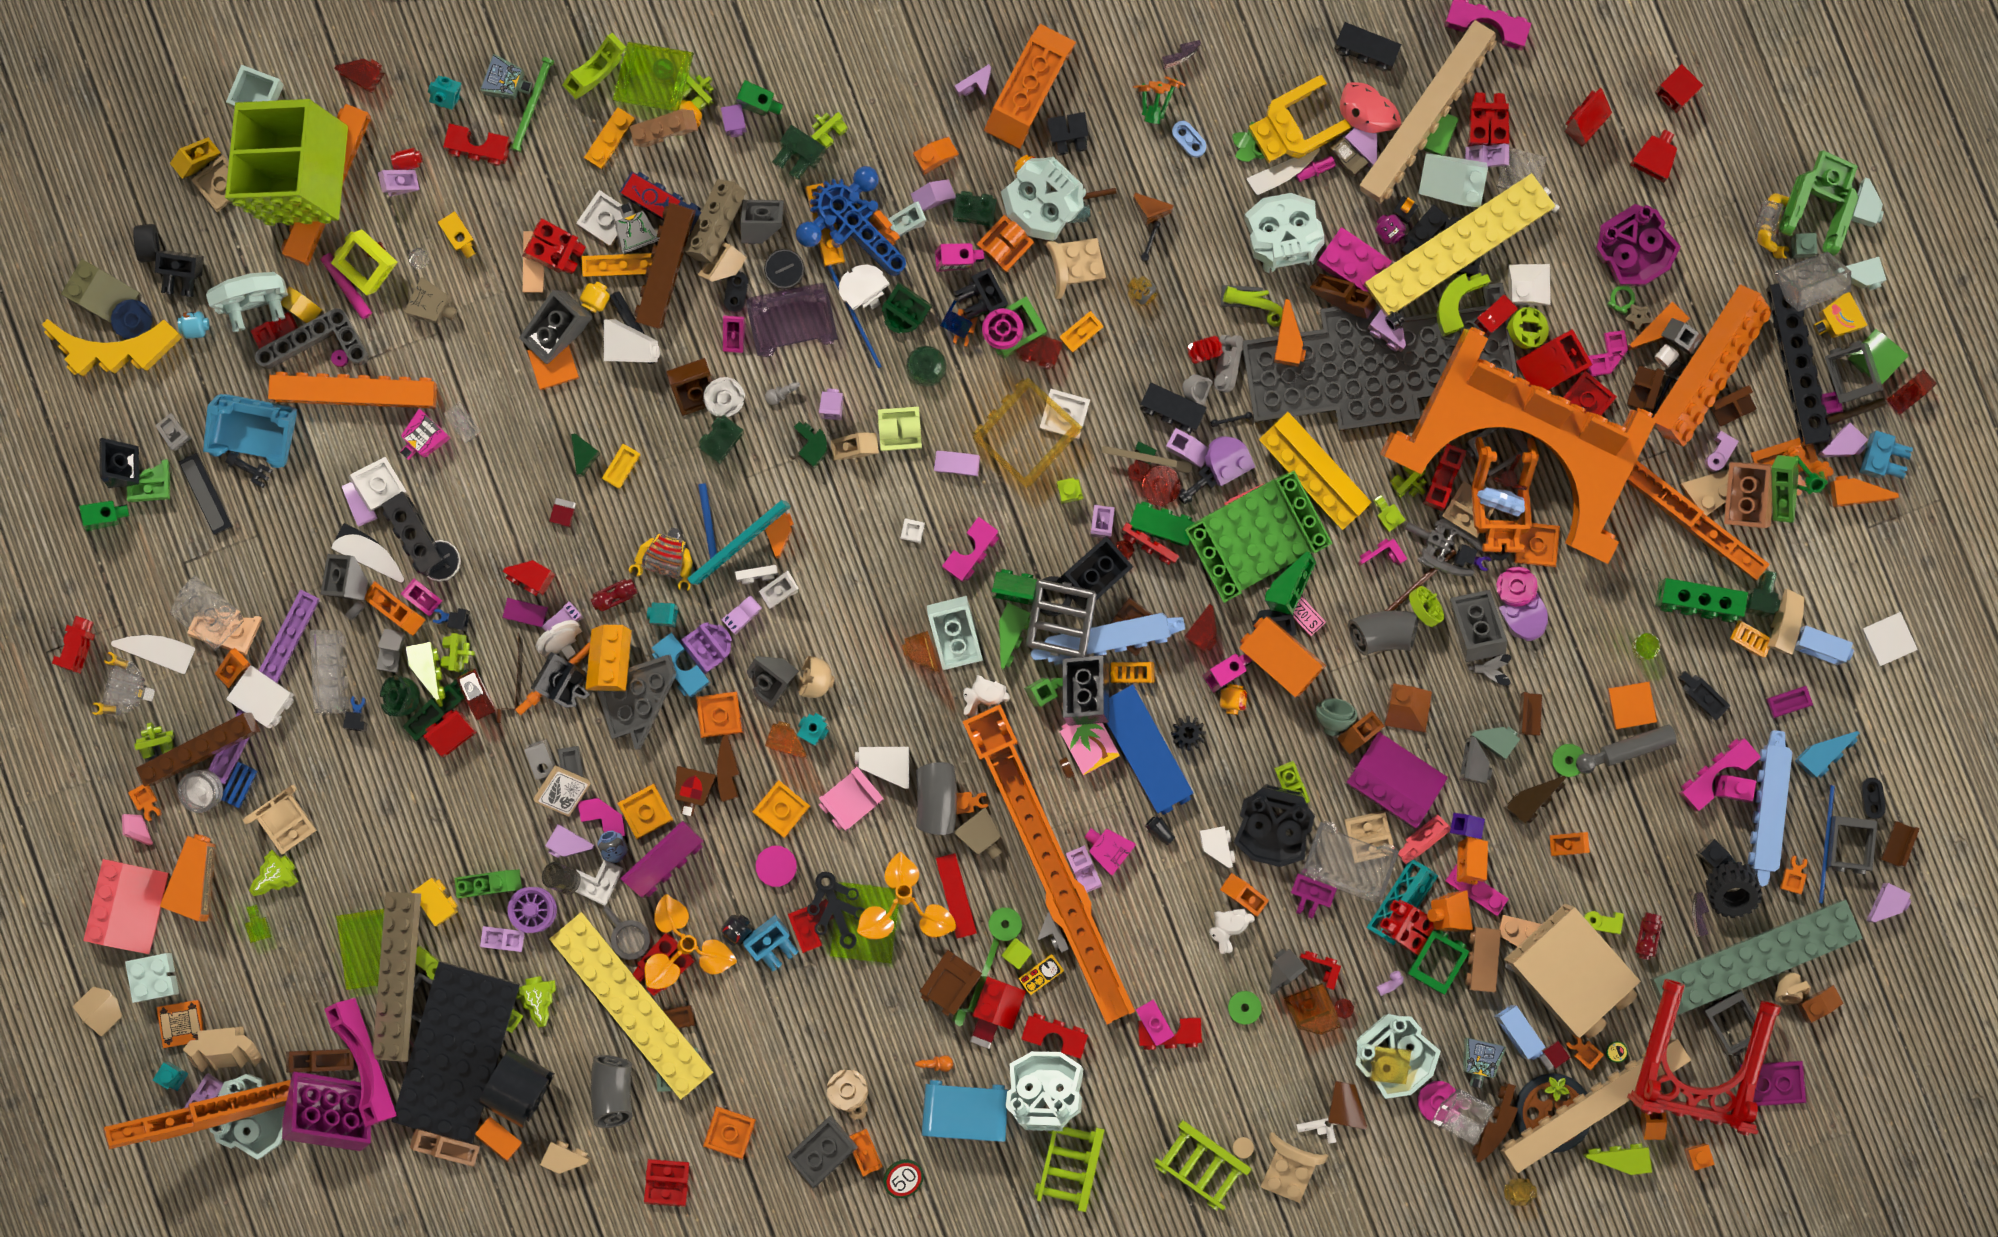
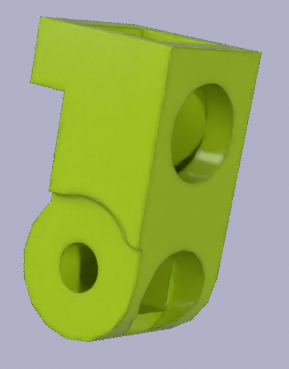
M1589 911L1583 915L1596 931L1621 934L1624 913L1613 912V917L1601 916L1598 912Z
M418 946L416 964L425 970L427 976L433 980L439 960L422 946Z

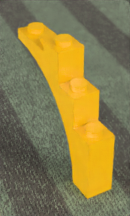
M49 319L42 324L46 329L44 333L52 341L56 339L60 343L58 347L68 355L64 359L68 363L66 367L74 375L78 373L81 376H85L97 363L106 372L110 370L116 374L131 358H133L131 363L137 369L143 368L148 371L182 338L166 320H162L154 328L137 337L109 343L92 342L74 337L61 330Z

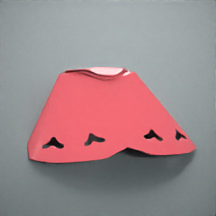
M1358 82L1347 83L1342 92L1340 111L1351 126L1369 133L1391 131L1401 126L1399 112L1389 99L1381 96L1375 88L1368 84ZM1355 108L1360 111L1358 117L1352 114V110Z

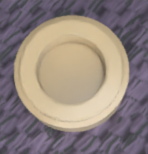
M1240 1137L1234 1141L1232 1149L1237 1157L1248 1158L1253 1153L1254 1146L1250 1139Z

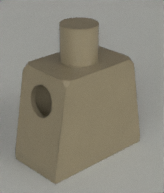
M986 808L982 809L954 831L955 835L977 855L986 851L993 860L1002 853L995 844L1001 836Z

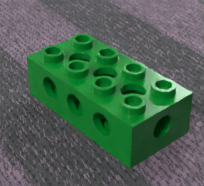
M1665 578L1658 583L1655 606L1660 607V611L1664 612L1680 610L1682 615L1693 616V614H1701V618L1713 619L1714 617H1720L1723 622L1734 623V621L1745 617L1748 592ZM1678 594L1683 597V602L1679 600ZM1699 597L1703 600V605L1700 604ZM1719 601L1723 603L1724 608L1720 607Z

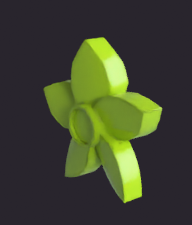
M1549 1077L1551 1086L1546 1088L1544 1092L1548 1094L1553 1093V1098L1557 1102L1561 1094H1569L1568 1089L1563 1087L1565 1078L1557 1082L1554 1078Z

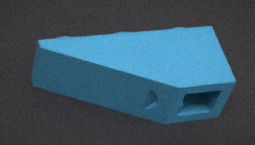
M1855 731L1810 745L1796 758L1795 762L1810 777L1816 778L1819 776L1821 778L1829 770L1827 766L1832 761L1836 763L1844 755L1842 751L1846 747H1852L1858 739L1856 737L1860 733Z

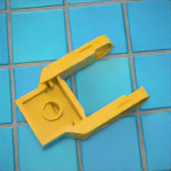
M1319 75L1272 100L1268 106L1266 117L1248 127L1268 163L1285 154L1300 159L1346 134L1353 128L1344 119L1313 137L1304 140L1299 127L1289 110L1286 109L1310 96L1313 91L1323 85L1326 86L1327 82L1323 75Z

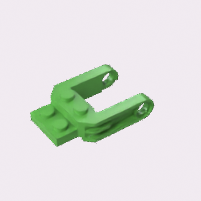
M1824 150L1819 151L1813 170L1797 176L1779 226V232L1789 237L1793 235L1792 233L1797 226L1798 220L1802 217L1810 194L1830 203H1836L1837 207L1823 244V252L1835 256L1842 247L1859 199L1856 190L1852 188V182L1858 166Z

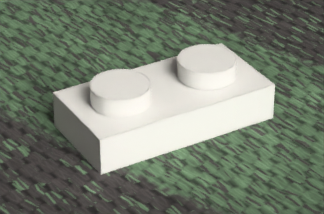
M777 565L735 572L737 581H742V584L754 583V579L762 578V581L775 579V575H779Z

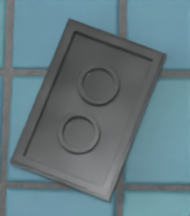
M829 1116L787 1158L814 1189L848 1158L858 1146L832 1116Z

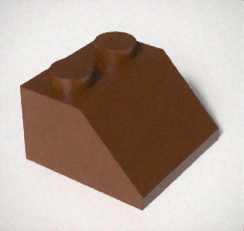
M705 358L666 371L682 416L707 408L704 403V392L706 387L713 381Z

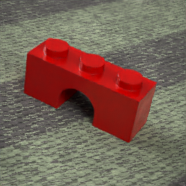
M448 124L443 145L448 155L460 157L461 154L468 156V159L479 162L480 159L487 160V163L499 166L500 163L506 165L511 144L508 136L489 132L484 144L474 146L470 144L471 131L468 127Z
M1450 444L1445 445L1423 501L1424 505L1440 511L1445 509L1452 491L1453 482L1460 470L1466 450Z
M1034 1013L1033 1016L1028 1015L1021 1040L1041 1046L1047 1034L1057 1033L1063 1040L1061 1053L1081 1059L1088 1038V1034H1085L1086 1029L1073 1026V1029L1065 1027V1022L1055 1019L1051 1023L1045 1021L1046 1016Z
M1201 1017L1179 1018L1178 1031L1172 1038L1159 1045H1164V1049L1177 1048V1044H1185V1048L1198 1047V1043H1202ZM1138 1020L1139 1046H1143L1144 1050L1156 1049V1045L1143 1022Z

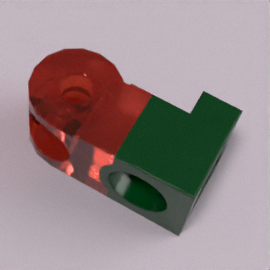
M1139 441L1135 447V451L1155 456L1157 452L1156 449ZM1135 460L1127 470L1129 480L1135 483L1142 481L1151 462Z

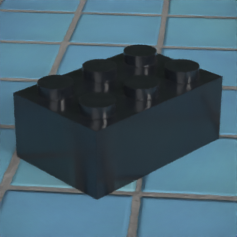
M1106 536L1061 575L1057 582L1059 584L1063 582L1072 583L1073 587L1095 591L1097 600L1133 568V565ZM1070 595L1081 609L1086 610L1088 598Z
M1103 655L1063 659V719L1069 726L1109 723V663Z

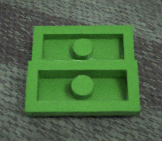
M1447 114L1446 117L1442 116L1438 122L1437 130L1434 134L1430 133L1427 137L1428 142L1423 149L1426 152L1444 156L1459 119L1450 114Z
M1877 329L1862 342V344H1869L1882 384L1909 356ZM1863 351L1851 354L1847 359L1861 373L1865 372L1871 378Z

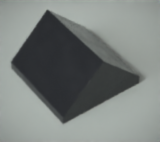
M100 438V478L108 488L138 485L139 446Z

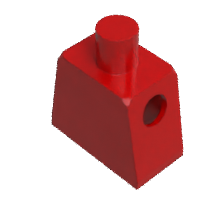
M1663 130L1659 138L1652 135L1632 160L1630 166L1664 183L1669 177L1677 152V147L1670 144L1674 134L1668 130Z

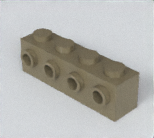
M716 180L683 250L694 260L713 264L746 194V191L736 182Z

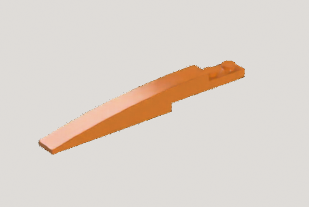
M1636 461L1627 479L1630 485L1719 556H1724L1753 580L1757 581L1770 565L1768 562L1706 516L1703 510L1647 467Z
M291 1080L189 1103L187 1108L106 1126L103 1131L108 1149L147 1140L153 1143L286 1106Z

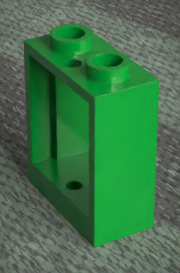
M1433 930L1430 936H1427L1426 939L1428 940L1420 954L1415 957L1406 974L1445 995L1470 951L1465 949L1467 945L1457 939L1455 942L1449 940L1447 933L1441 930L1436 932ZM1435 938L1461 953L1444 984L1418 970L1420 963Z

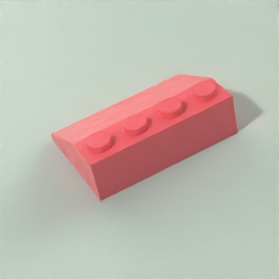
M103 859L83 941L150 954L161 910L159 906L165 893L169 873Z

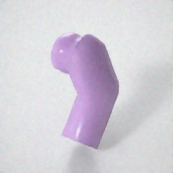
M1400 971L1392 972L1390 974L1392 980L1376 987L1380 996L1395 990L1403 983L1404 978L1401 976Z

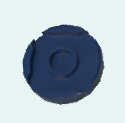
M134 299L124 300L117 304L111 315L112 328L123 339H131L149 331L153 322L151 311L147 305Z

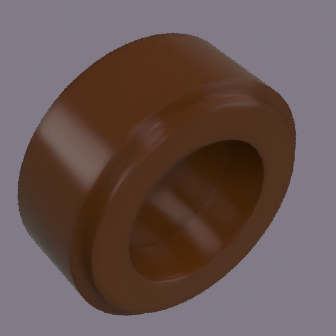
M1067 757L1060 759L1059 763L1066 778L1069 779L1075 776Z

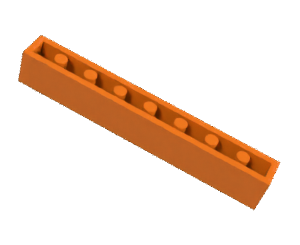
M345 104L344 108H341L337 115V118L348 126L343 183L371 120L368 112ZM313 221L312 224L294 222L289 228L291 232L289 238L285 239L282 244V254L288 259L309 266L326 224L318 221Z
M276 372V375H269L268 400L271 402L436 409L437 384L432 381V378L421 377L419 381L411 380V377H399V380H391L389 376H378V379H370L368 375H358V378H350V375L337 374V377H329V374L318 373L317 377L309 376L308 373L301 372L296 373V376H289L287 372Z

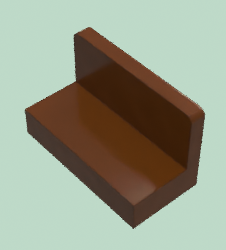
M1528 692L1520 694L1518 735L1540 736L1542 694Z
M1894 821L1880 860L1897 867H1906L1920 828Z

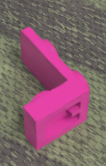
M1386 538L1377 544L1378 549L1374 552L1368 550L1360 556L1362 560L1358 564L1359 566L1363 565L1385 549L1389 551L1387 555L1393 563L1396 562L1398 566L1405 562L1407 557L1394 538L1390 541Z

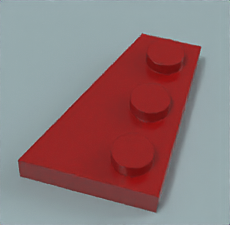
M1126 522L1121 532L1124 535L1123 539L1130 544L1136 542L1142 546L1141 550L1150 555L1155 553L1160 556L1159 560L1167 565L1176 563L1179 555L1156 541L1151 542L1148 535L1143 532L1132 531V525Z

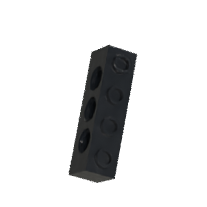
M402 491L382 504L384 508L383 515L388 522L391 521L394 525L392 530L398 539H402L404 543L402 548L407 556H411L414 560L412 565L418 574L421 573L429 576L448 564L408 494ZM406 513V520L400 522V516ZM416 530V537L410 540V533ZM426 548V554L420 557V550Z

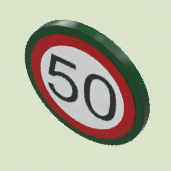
M902 1159L896 1161L889 1166L884 1174V1188L892 1197H909L921 1187L924 1178L923 1170L913 1160Z

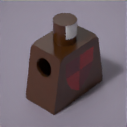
M677 766L675 800L683 802L681 814L693 817L695 805L705 806L717 775Z

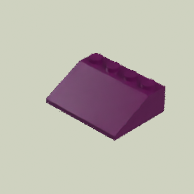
M1378 732L1345 784L1411 828L1417 829L1448 777Z
M682 821L620 879L641 898L645 896L649 898L657 891L656 886L661 881L664 884L673 876L671 872L676 867L680 869L688 862L686 858L691 853L695 855L703 848L701 844L704 840L687 822Z
M293 1072L283 1115L282 1140L355 1151L363 1150L371 1144V1126L365 1127L359 1110L361 1082Z

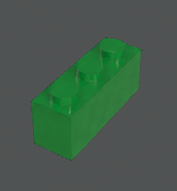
M1142 501L1141 504H1136L1130 525H1132L1131 530L1143 532L1146 535L1187 548L1190 539L1185 529L1195 522L1192 521V517L1183 514L1178 517L1172 515L1173 511L1165 508L1157 510L1153 508L1152 504Z

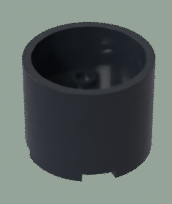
M510 1048L489 1079L480 1097L479 1104L517 1126L524 1128L525 1122L530 1121L547 1090V1085L551 1084L555 1073Z

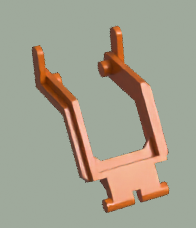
M1476 437L1475 444L1479 455V462L1471 489L1474 528L1477 530V533H1486V544L1483 543L1482 551L1501 552L1502 545H1504L1505 552H1524V544H1520L1519 537L1520 534H1525L1532 527L1529 488L1539 458L1534 438H1528V452L1522 453L1524 466L1517 486L1518 496L1524 499L1525 511L1520 514V518L1517 521L1487 519L1485 517L1484 504L1480 503V498L1477 496L1478 492L1484 488L1491 462H1496L1497 453L1492 451L1490 446H1484L1482 437Z

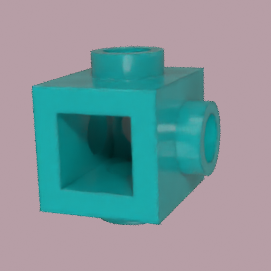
M438 75L436 80L429 85V102L452 110L459 101L462 83Z
M817 713L814 716L811 714L807 717L803 716L798 724L800 730L797 736L816 746L819 740L823 741L829 732L827 729L828 724L824 722L826 718ZM816 725L817 729L813 732L810 731V727Z

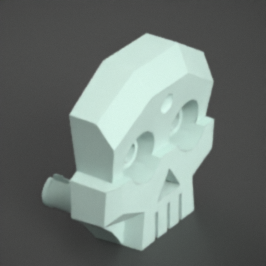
M1054 157L1031 158L1018 170L1017 178L1001 191L1007 217L1017 223L1026 232L1027 236L1053 241L1058 237L1066 222L1073 220L1084 208L1083 197L1086 195V189H1083V184ZM1028 186L1032 187V193L1028 192ZM1051 207L1055 209V214L1050 212Z
M1293 193L1262 198L1245 213V223L1251 234L1250 245L1253 257L1263 262V270L1270 273V268L1271 272H1274L1278 267L1299 263L1310 265V261L1313 265L1316 262V254L1324 245V232L1321 222L1316 219L1314 200Z
M275 272L250 273L228 279L209 289L206 294L209 307L214 308L218 314L226 313V315H229L233 332H238L239 329L241 331L246 329L241 315L242 311L269 304L272 321H279V318L281 320L285 319L281 301L282 298L288 296L284 279Z
M1386 1014L1356 1039L1357 1057L1355 1065L1365 1077L1372 1078L1385 1099L1411 1095L1433 1076L1441 1051L1421 1035L1422 1028L1411 1016ZM1388 1037L1389 1049L1378 1046ZM1407 1044L1413 1045L1412 1051L1406 1050ZM1384 1064L1389 1065L1390 1069L1388 1072L1382 1070Z
M1032 1051L1010 1063L1011 1090L1007 1091L1006 1108L1025 1130L1063 1131V1127L1067 1122L1081 1113L1082 1097L1079 1091L1084 1069L1061 1052ZM1032 1085L1033 1089L1031 1091H1027V1087ZM1063 1086V1091L1058 1092V1087ZM1046 1103H1047V1105L1049 1106L1050 1109H1042V1108H1043V1107L1046 1105Z
M245 1074L224 1082L218 1097L266 1086L265 1080L252 1074ZM285 1106L209 1129L214 1134L217 1143L231 1149L238 1147L258 1160L282 1144V1122ZM246 1127L251 1131L249 1135L244 1133Z

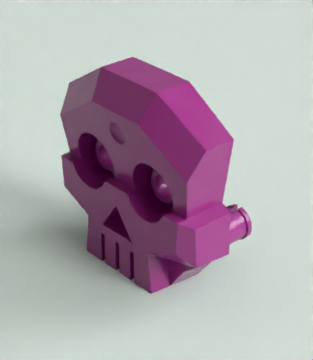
M1634 204L1599 227V240L1595 252L1603 264H1608L1618 286L1643 287L1670 270L1681 248L1664 228L1666 223L1658 210L1652 209L1648 205L1643 207ZM1630 228V236L1622 234ZM1649 237L1653 238V244L1648 243L1647 239ZM1623 253L1628 255L1627 260L1622 259L1621 255Z

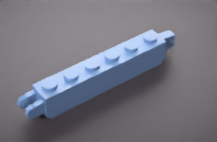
M1158 613L1092 627L1086 655L1094 653V656L1106 655V650L1114 649L1115 652L1127 650L1126 646L1130 645L1140 648L1147 646V642L1154 640L1155 644L1168 642L1167 638L1171 637V634L1185 630L1183 617L1168 618L1164 613ZM1058 634L1047 637L1045 642L1079 650L1081 638ZM1033 649L1030 655L1035 661L1048 658V662H1054V665L1063 664V659L1073 658L1061 654L1059 656L1050 655L1051 652Z
M1777 730L1771 731L1768 744L1764 746V749L1760 750L1761 758L1759 761L1762 762L1761 770H1758L1757 782H1760L1759 790H1756L1755 793L1757 811L1753 812L1752 817L1755 829L1754 832H1751L1750 844H1753L1752 852H1749L1748 864L1750 868L1755 870L1761 887L1769 884L1770 872H1775L1780 868L1792 751L1785 745V732Z

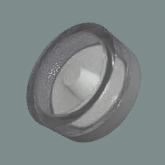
M207 769L192 771L185 775L178 785L180 802L186 809L194 813H203L210 810L221 801L223 796V786L220 779L215 773Z

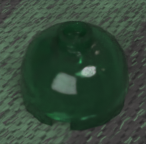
M933 346L917 347L907 358L906 370L908 377L918 386H935L942 381L946 374L947 364L945 357L940 350Z
M396 675L387 678L380 691V697H383L384 703L381 704V708L385 714L392 717L408 716L418 707L420 701L419 687L413 680L405 676Z

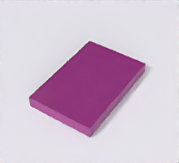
M1803 1061L1763 1063L1753 1102H1756L1757 1106L1806 1103Z

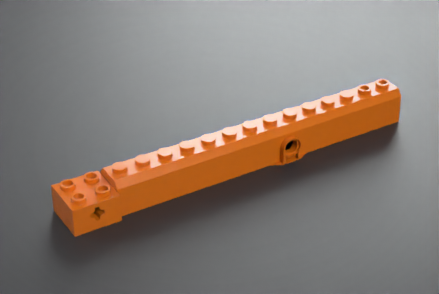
M1001 705L962 721L979 760L985 759L1044 887L1047 909L1053 921L1062 927L1106 1025L1127 1014L1134 1013V1007L1091 916V901L1084 886L1074 879L1014 748V745L1018 744Z

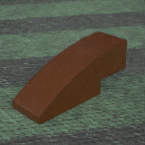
M1320 273L1310 286L1312 292L1330 304L1365 319H1368L1377 306L1370 292L1356 289V285L1353 282Z
M728 735L722 737L717 760V781L721 802L739 798L733 778L740 776V772Z
M350 1049L286 1051L287 1073L354 1070L353 1054Z

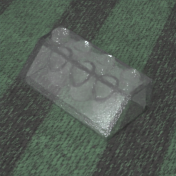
M310 630L314 713L321 716L345 714L346 709H349V698L345 697V689L348 688V677L344 676V668H347L346 655L343 656V647H346V637L339 630Z

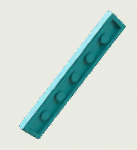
M785 500L779 501L687 579L690 583L699 585L789 510L790 504Z

